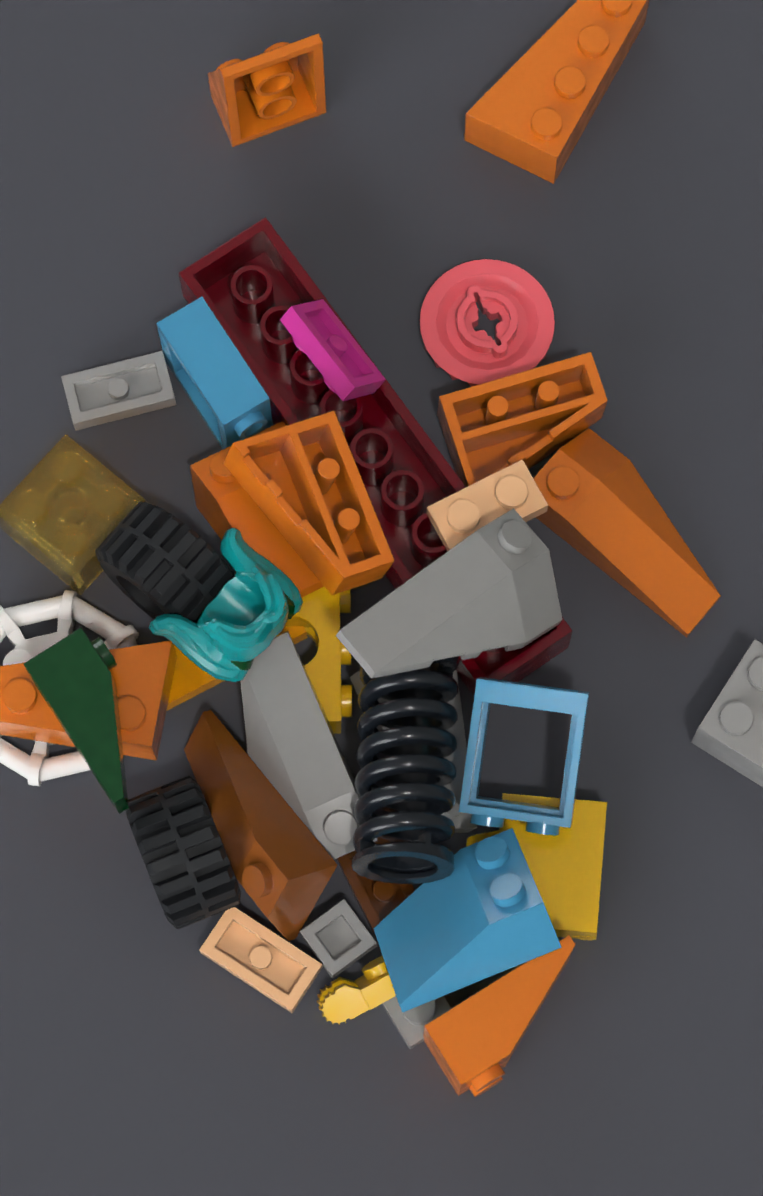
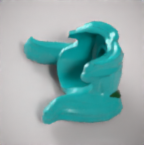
M230 528L223 536L220 551L236 571L235 576L223 586L218 595L206 606L197 623L181 615L163 614L150 622L149 629L152 634L164 636L170 640L187 658L214 678L238 682L242 681L252 666L253 658L265 651L271 645L273 639L283 630L287 620L291 619L294 614L301 610L303 601L298 588L291 579L245 543L239 530Z

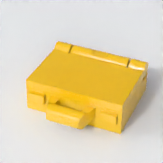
M503 793L502 796L503 800L552 807L560 806V798ZM575 799L572 825L570 828L560 827L559 835L525 831V821L504 819V826L500 830L476 834L467 838L466 847L513 828L557 937H567L570 935L571 938L580 940H596L607 802Z

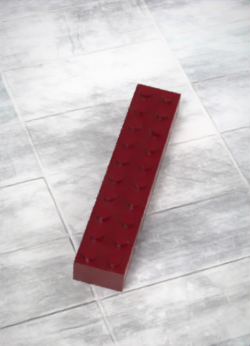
M267 218L261 219L180 271L179 278L183 297L188 304L200 297L204 298L269 396L272 420L275 424L283 421L286 425H290L335 411L395 560L385 573L395 589L445 554L447 550L426 514L427 507L466 488V486L387 380L373 394L342 401L336 393L327 387L322 374L309 357L296 347L292 335L281 323L280 319L293 305L324 299L355 340L356 338ZM563 618L559 625L521 649L505 651V648L502 647L482 651L478 657L462 660L459 656V665L455 670H457V674L473 696L475 695L476 680L479 677L519 682L569 648L572 629Z

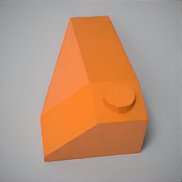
M590 428L559 448L533 478L548 504L547 512L535 518L685 637L689 636L720 599L721 595L630 459Z

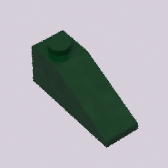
M79 628L25 662L24 666L35 686L120 814L128 809L129 805L117 688L109 671L117 666V663L100 637L90 642L82 628Z

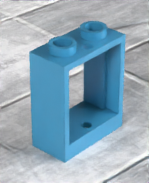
M203 297L196 299L156 323L166 364L222 449L273 426L269 396Z
M485 677L477 678L459 812L471 814L470 823L481 826L502 828L504 826V819L525 821V831L537 834L559 835L560 827L570 828L573 820L590 692ZM491 703L572 714L559 807L478 796Z

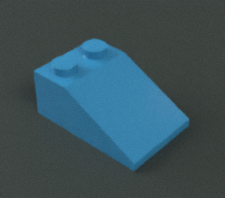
M513 828L460 849L454 854V871L450 876L420 885L373 928L402 1012L562 948Z

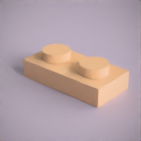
M522 459L428 506L426 514L448 552L472 533L513 508L527 522L547 512L548 504Z
M236 907L224 912L199 949L202 955L291 1013L294 1012L323 968L320 962Z

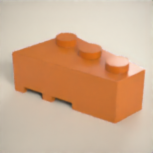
M171 641L110 649L109 651L117 663V666L109 671L117 688L123 755L157 761L177 659L174 644ZM24 663L0 666V735L75 747L30 678Z

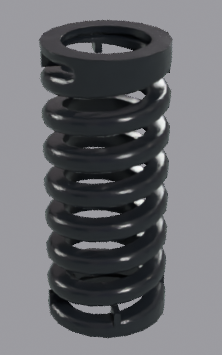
M459 656L433 661L426 668L372 679L360 666L359 675L364 686L359 693L358 703L363 714L357 723V731L362 742L357 748L356 759L361 770L355 778V788L360 798L354 806V817L360 826L353 835L352 842L357 853L353 857L351 865L353 871L360 876L386 883L419 884L444 879L454 871L453 852L451 849L436 843L450 839L455 833L453 821L441 814L450 811L456 804L454 793L443 785L451 783L456 777L455 765L444 757L452 755L457 749L455 736L446 729L453 727L458 720V713L455 707L447 702L453 700L458 694V684L453 678V672L459 665ZM383 698L389 701L380 703L378 699ZM382 725L389 729L379 731L377 727ZM380 752L389 757L379 759L376 755ZM380 780L390 785L378 787L375 783ZM382 809L392 813L378 816L374 811ZM380 837L395 842L376 844L373 840Z

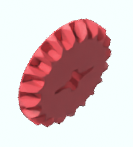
M473 260L448 270L431 286L425 296L420 312V333L424 348L433 359L436 368L443 369L452 380L459 379L467 382L471 387L536 368L540 361L545 359L553 340L554 311L546 291L527 271L514 264L500 260ZM476 302L482 314H486L490 321L496 319L500 321L495 327V340L488 336L485 330H474L478 326L479 309Z

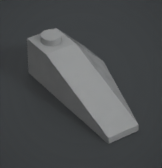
M513 508L472 533L339 630L336 637L371 679L426 668L433 661L457 656H460L462 660L478 657L482 651L502 647L505 648V651L521 649L559 625L563 619L550 551Z
M289 631L276 636L265 651L253 658L251 668L244 679L240 681L247 753L334 860L355 851L352 842L353 835L360 825L354 817V806L360 796L355 788V779Z

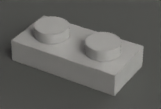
M163 350L61 376L75 431L177 405Z

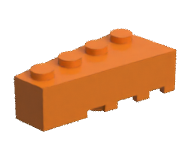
M577 0L466 113L464 141L554 184L644 26L649 0Z

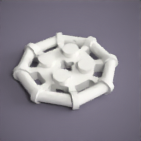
M65 590L63 595L4 609L0 605V644L7 635L9 641L15 646L14 650L5 656L3 666L29 661L73 632L75 621L106 639L104 644L108 650L137 646L136 639L139 633L133 625L125 626L78 598L76 591ZM58 618L57 632L25 639L19 629L21 626ZM0 738V763L28 779V785L40 787L42 781L90 770L78 751L49 758V746L55 744L35 741L30 756Z

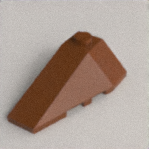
M212 710L204 711L184 748L185 754L204 795L236 879L287 941L297 938L299 931H301L338 865Z

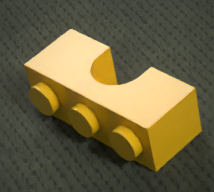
M322 587L302 597L301 610L294 614L291 619L287 620L284 627L304 626L307 635L315 642L318 649L317 653L304 667L334 734H340L342 717H352V685H341V665H351V654L336 635L340 630V613H351L350 590L331 595L325 587Z

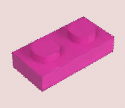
M324 299L293 305L280 319L281 323L292 335L296 347L309 357L322 374L327 387L336 393L342 401L373 394L386 380Z

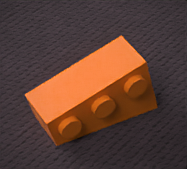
M588 352L439 396L437 416L456 474L463 484L468 487L522 459L527 468L530 469L602 419L608 399L592 353Z
M335 411L232 443L223 464L331 595L383 578L395 560Z

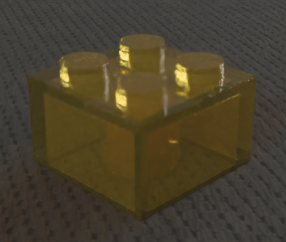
M65 434L0 504V526L7 535L81 596L104 571L98 561L95 550L138 502H146V500Z

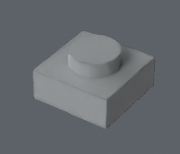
M345 899L299 931L301 937L332 979L377 947V942Z
M396 996L382 1003V1006L409 1049L424 1041L423 1034L426 1024L451 1009L444 996L405 1012H402Z

